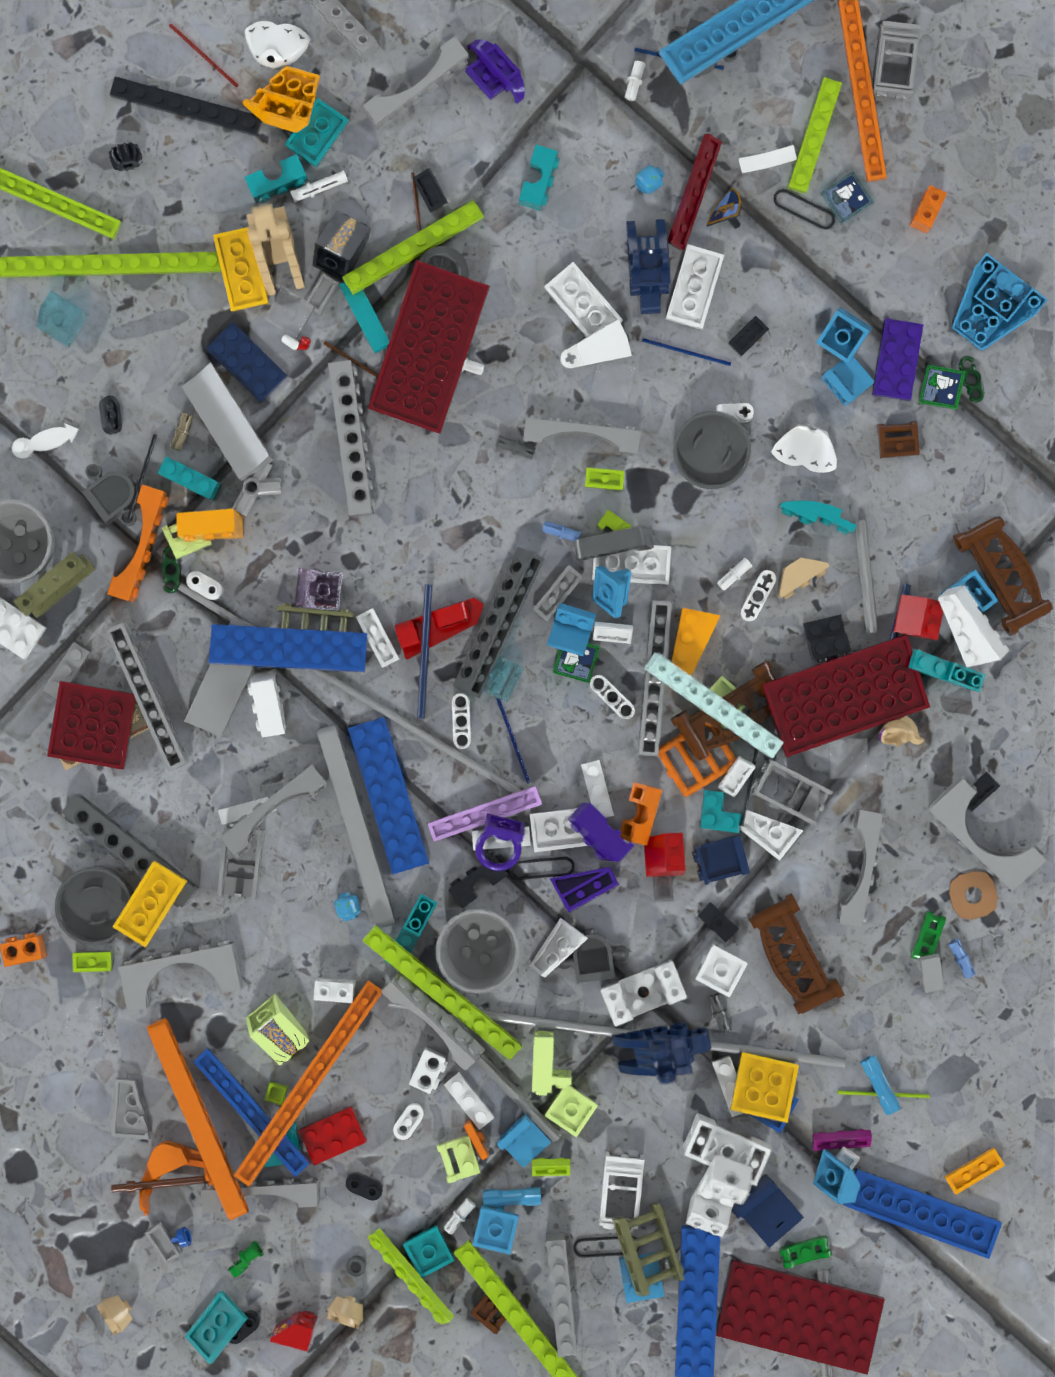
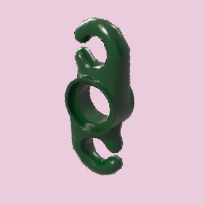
M964 356L960 359L958 365L959 370L966 371L963 385L967 388L968 395H971L974 390L980 393L978 398L969 397L971 402L978 403L983 400L985 394L981 375L976 370L975 364H972L970 368L964 367L965 361H974V358L971 356ZM969 374L976 376L977 381L973 385L969 384L966 380Z
M169 545L162 554L163 583L167 584L169 581H173L175 586L170 589L164 585L163 589L167 593H174L180 586L181 568L178 563L179 559L176 560L175 556L173 558L168 557V552L171 550ZM169 564L176 566V572L173 575H169L166 572V567Z

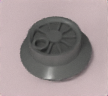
M446 246L433 247L427 250L419 259L423 263L469 278L468 265L464 257L453 248Z

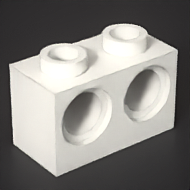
M318 977L315 980L314 1000L352 1003L355 998L356 980Z
M426 1046L409 1085L428 1094L431 1093L432 1089L436 1090L440 1079L437 1077L440 1072L444 1073L448 1064L445 1061L447 1055ZM430 1058H436L439 1061V1064L437 1066H431L428 1060ZM423 1075H427L430 1077L431 1082L425 1084L420 1078Z

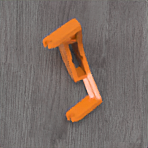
M163 1141L152 1151L141 1181L159 1180L162 1175L183 1165L204 1168L206 1181H209V1186L213 1185L199 1150L172 1141ZM153 1189L139 1190V1206L141 1212L144 1211V1216L150 1213V1194Z

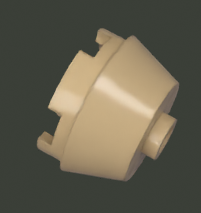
M119 1295L102 1299L103 1301L96 1305L114 1336L119 1332H123L133 1319L129 1313L132 1310L127 1300L122 1302Z
M345 1295V1298L336 1296L327 1308L326 1319L359 1329L360 1323L363 1322V1305L356 1303V1298Z

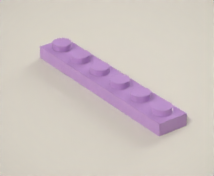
M535 785L428 822V827L435 842L484 825L487 813L507 817L542 805V800Z

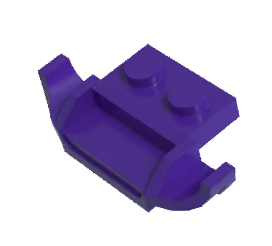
M477 39L467 46L468 50L472 49L478 55L477 60L468 66L465 72L490 100L503 90L506 92L511 91L516 104L524 99L525 91L524 82L520 74L521 71L496 43L492 44L489 41Z

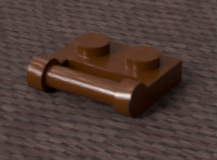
M917 421L895 425L877 424L880 459L920 455ZM910 431L911 436L886 438L885 433Z
M486 1294L470 1313L496 1335L506 1321L502 1314L495 1322L491 1321L498 1308Z

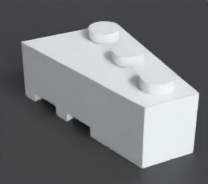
M276 668L254 672L251 682L248 684L249 695H253L254 702H252L253 713H257L258 717L256 728L258 732L261 731L262 737L285 734L286 731L283 705L279 697L280 687L277 686L275 678L277 674Z

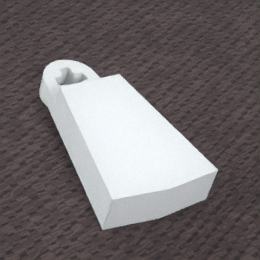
M619 319L564 350L560 355L561 364L565 368H575L632 356L628 338ZM568 353L571 356H575V359L572 360L573 364L565 361Z

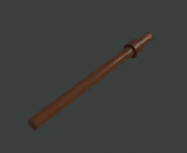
M204 1175L144 1182L127 1181L125 1184L111 1185L112 1193L124 1191L134 1193L136 1190L209 1183V1181H206Z

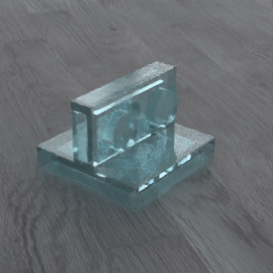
M499 656L483 691L508 702L524 668Z

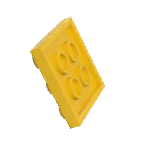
M741 1052L730 1110L788 1123L799 1065Z

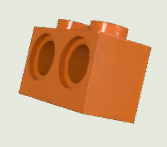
M929 185L909 226L927 234L932 228L947 192Z
M35 932L25 934L22 939H17V936L6 938V942L0 944L4 967L47 957L43 935H36ZM30 942L36 945L35 951L30 950ZM11 946L17 949V955H13L10 952Z

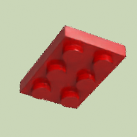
M352 1106L299 1129V1134L314 1166L367 1142Z

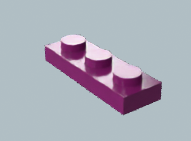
M858 1129L856 1131L819 1132L813 1134V1151L841 1149L843 1146L847 1149L871 1147V1130Z

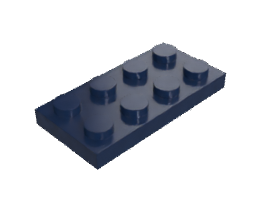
M233 322L206 348L261 404L288 377Z

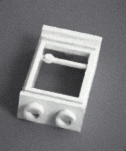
M605 1151L599 1226H603L605 1229H614L613 1218L605 1217L608 1188L611 1190L636 1191L634 1218L639 1217L644 1155H640L639 1158H629L628 1154H621V1157L610 1156L609 1152ZM609 1175L637 1178V1188L615 1186V1184L608 1185ZM638 1226L631 1228V1231L638 1229Z

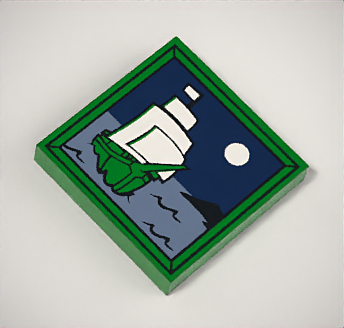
M927 365L919 404L958 410L966 371Z
M587 643L584 656L559 649L553 673L590 683L600 646Z

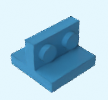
M604 566L596 567L592 601L614 618L621 617L622 606L627 605L631 571L625 568L610 572Z
M481 1206L472 1246L510 1254L519 1214L504 1211V1206L496 1207V1209Z

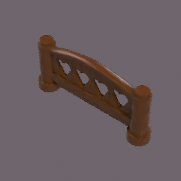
M995 516L965 533L960 532L954 535L953 540L960 552L971 551L1007 614V617L1001 619V624L1005 632L1012 636L1018 633V629L1049 614L1053 610V605L1048 599H1042L1037 579L1028 560L1014 541L1003 532L1002 527L1005 526L1003 519L1000 516ZM992 538L999 540V545L1003 547L1002 552L986 551ZM1002 555L1008 556V561L1013 565L1012 569L996 568ZM1012 571L1018 573V578L1022 580L1021 586L1005 585ZM1021 588L1028 590V595L1032 597L1030 603L1015 601Z
M769 661L762 662L752 669L755 675L753 679L722 697L723 700L737 710L738 703L750 708L752 712L747 717L758 725L771 715L768 703L766 706H761L759 710L754 709V693L766 698L762 684L776 679L771 671L772 666ZM685 710L670 719L674 727H678L693 755L699 761L709 756L707 753L709 749L729 744L741 738L729 729L722 730L721 723L703 710L692 716ZM705 722L719 730V734L712 736L710 740L705 739Z
M792 893L785 896L786 899L752 915L749 921L754 929L758 928L760 930L761 941L768 962L778 980L795 998L796 1003L793 1005L799 1015L836 997L839 999L845 996L836 978L828 981L794 913L800 911V908ZM770 927L786 928L779 941L772 939L773 934L769 933ZM779 944L795 945L788 958L781 956L782 951L778 950ZM788 961L804 962L797 975L790 973L791 969L786 965ZM797 978L813 979L806 992L799 991L800 986L795 983Z

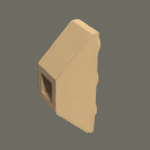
M802 557L782 569L777 594L778 598L784 597L787 599L795 594L794 589L800 586L803 589L811 583L810 579L814 576L819 578L826 574V568L830 565L826 562Z

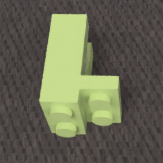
M534 1030L532 1092H536L537 1095L551 1093L552 1085H556V1088L571 1086V1070L552 1069L554 1031Z

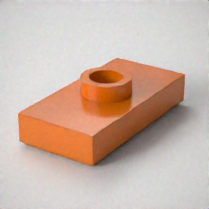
M471 1119L467 1120L464 1128L481 1160L489 1157V1151L484 1143L486 1139L482 1131H477Z

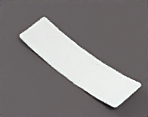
M791 145L778 150L739 158L741 172L746 173L797 160L794 146Z
M268 797L218 810L221 824L224 825L238 821L243 815L248 816L253 812L252 809L258 803L262 802L263 804L268 800Z

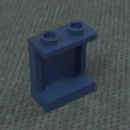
M740 835L694 846L695 851L692 852L695 863H699L700 870H697L699 881H703L705 885L741 874H750Z

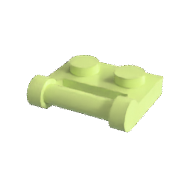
M177 523L169 527H162V531L176 560L212 544L210 540L206 541L203 539H195L196 541L184 542V539L179 537L173 539L171 534L177 532Z
M468 1135L440 1143L436 1146L438 1152L441 1153L445 1166L447 1183H453L459 1179L481 1172L472 1141ZM453 1148L460 1172L454 1173L447 1149Z

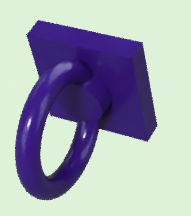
M487 813L485 831L479 836L475 846L476 856L484 867L493 871H504L513 867L518 862L522 852L521 842L523 843L525 836L524 822ZM494 836L502 841H512L514 853L508 861L493 863L485 857L483 845L489 837Z

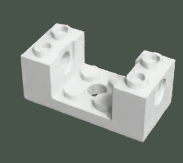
M672 959L601 987V993L615 1027L633 1020V1017L667 1003L671 1005L687 998ZM640 987L648 988L649 994L647 997H640L638 995Z
M699 1113L696 1114L682 1147L685 1156L710 1166L717 1154L753 1168L750 1184L757 1186L771 1152L767 1142L751 1135L748 1139L717 1126L715 1120ZM726 1147L733 1149V1153L729 1157L722 1154L723 1149Z
M716 1154L690 1199L686 1224L722 1237L729 1226L732 1206L735 1202L742 1204L749 1193L753 1168Z

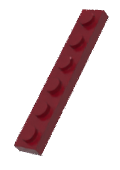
M704 134L667 240L668 244L678 250H685L722 145V142L711 134Z

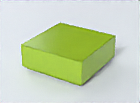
M270 1081L264 1101L282 1106L289 1086Z

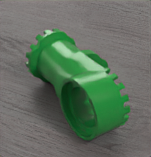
M253 1241L251 1246L244 1251L240 1250L238 1252L239 1261H236L237 1264L234 1263V1266L232 1264L228 1268L234 1278L241 1275L251 1265V1261L258 1256H263L262 1248H260L261 1246L256 1241Z

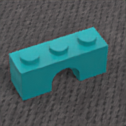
M535 145L530 168L539 171L542 177L536 183L524 181L519 197V205L541 211L542 206H546L549 195L546 193L548 187L552 188L555 178L552 176L554 169H558L560 158H557L558 151Z
M297 154L280 161L282 175L277 180L267 179L262 169L244 177L256 203L267 202L270 200V197L276 194L283 195L288 189L301 187L308 181Z
M167 456L158 471V474L211 501H214L222 485Z

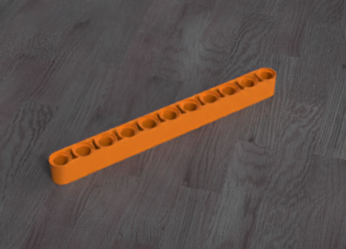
M166 1018L148 1025V1034L224 1211L230 1221L249 1212L248 1205L236 1177L233 1176L234 1172L171 1026Z

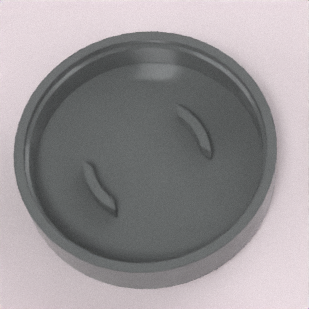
M721 411L701 412L689 418L678 431L673 446L674 461L681 475L691 484L704 489L723 488L734 483L746 470L751 456L750 438L742 423L732 415Z
M88 867L70 875L57 892L55 898L57 921L62 930L77 942L88 945L109 942L122 934L113 928V925L133 895L132 889L119 873L109 868Z

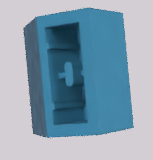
M976 570L968 572L947 588L965 585L979 605L977 608L981 613L998 602V599Z

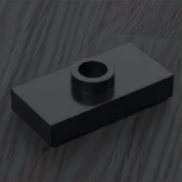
M430 168L413 177L430 213L448 203Z
M755 316L728 344L742 357L769 328Z
M987 771L973 783L977 788V793L970 800L967 807L971 812L1000 787V784Z
M711 902L697 915L725 943L739 929Z

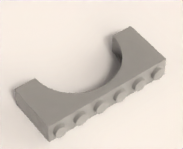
M962 774L929 805V814L934 820H940L944 824L943 828L950 835L953 833L963 848L968 847L972 851L971 855L978 862L981 860L985 864V869L991 875L995 874L1003 887H1009L1013 891L1047 861L1046 855L1033 842L1018 850L1006 852L989 849L977 842L970 834L965 822L966 809L970 800L977 793V788Z
M229 940L217 942L218 945L210 947L209 943L200 945L199 949L192 950L189 947L180 949V953L176 954L169 951L161 953V957L154 958V955L142 957L143 960L135 961V959L123 961L124 964L118 968L127 1012L146 1009L150 1006V990L154 979L162 969L175 963H193L205 968L217 980L221 993L241 990L244 985L235 942L229 943Z

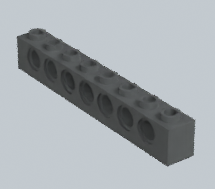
M517 547L453 684L454 687L477 698L481 697L545 560L544 558Z
M75 794L61 812L65 815L64 819L71 824L75 823L80 827V832L86 836L90 835L95 839L94 842L101 848H107L113 858L121 859L125 862L124 866L132 872L135 870L140 874L139 878L141 880L153 861H157L186 879L187 883L175 900L174 906H186L200 888L82 794ZM82 811L88 814L87 821L81 819ZM97 823L102 824V833L96 831ZM112 835H116L118 837L117 845L112 844ZM127 847H131L133 849L134 853L132 857L126 854ZM142 858L146 859L149 863L147 869L141 866Z

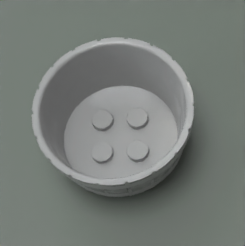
M0 500V582H23L35 577L50 563L55 549L54 535L47 519L34 506L20 500Z
M483 909L464 911L450 919L439 934L440 937H438L436 944V959L440 971L453 986L462 991L476 994L494 991L508 982L517 969L516 966H518L520 959L519 940L510 923L499 914Z

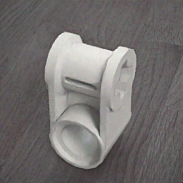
M748 403L720 404L716 406L717 411L728 413L741 423L749 422L754 413L753 407ZM743 409L750 412L747 414V417H743V414H740Z

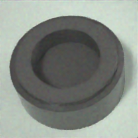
M358 1255L352 1256L346 1266L348 1273L355 1277L361 1276L366 1269L365 1259Z

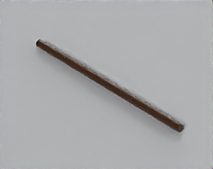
M412 172L411 179L416 212L418 232H420L421 222L419 214L416 184L413 180V177H415V173Z
M324 342L325 346L378 378L379 374L328 342Z

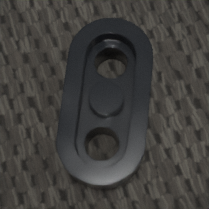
M114 396L103 397L99 402L101 426L106 434L113 435L122 429L120 404Z
M359 1172L349 1174L346 1179V1188L356 1195L371 1201L379 1199L382 1195L383 1186L378 1180ZM352 1181H357L359 1185L353 1186ZM374 1188L376 1193L371 1194L369 1190Z
M250 1310L244 1313L248 1317L247 1320H251L253 1325H248L246 1320L238 1330V1336L233 1337L230 1343L238 1344L259 1327L261 1318L257 1312Z

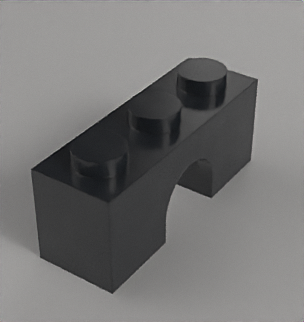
M488 855L486 857L493 863H501L496 855L493 857ZM480 865L478 868L473 866L465 872L467 876L463 879L458 877L451 882V887L448 891L461 909H463L478 897L473 889V882L476 879L486 878L494 886L508 876L509 873L507 870L493 871L483 865Z

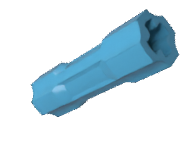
M871 1055L861 1060L860 1063L870 1079L885 1114L890 1115L899 1111L901 1106L885 1078L876 1055Z
M541 1188L483 1190V1206L490 1208L509 1205H541Z

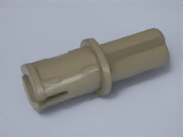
M182 412L178 427L174 429L176 432L171 443L173 450H182L186 436L189 435L188 430L194 416Z

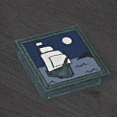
M851 171L820 193L841 225L874 204L873 199L854 171Z

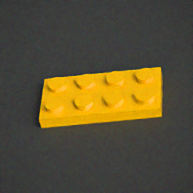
M247 227L213 235L231 312L269 304Z
M153 861L113 925V928L142 946L147 947L187 883V880L157 861Z

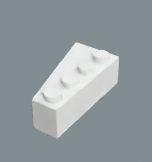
M965 585L947 589L938 597L966 667L1001 660L1010 651L1000 641L997 631H993L988 624L989 620L986 615H983L977 608L979 605Z

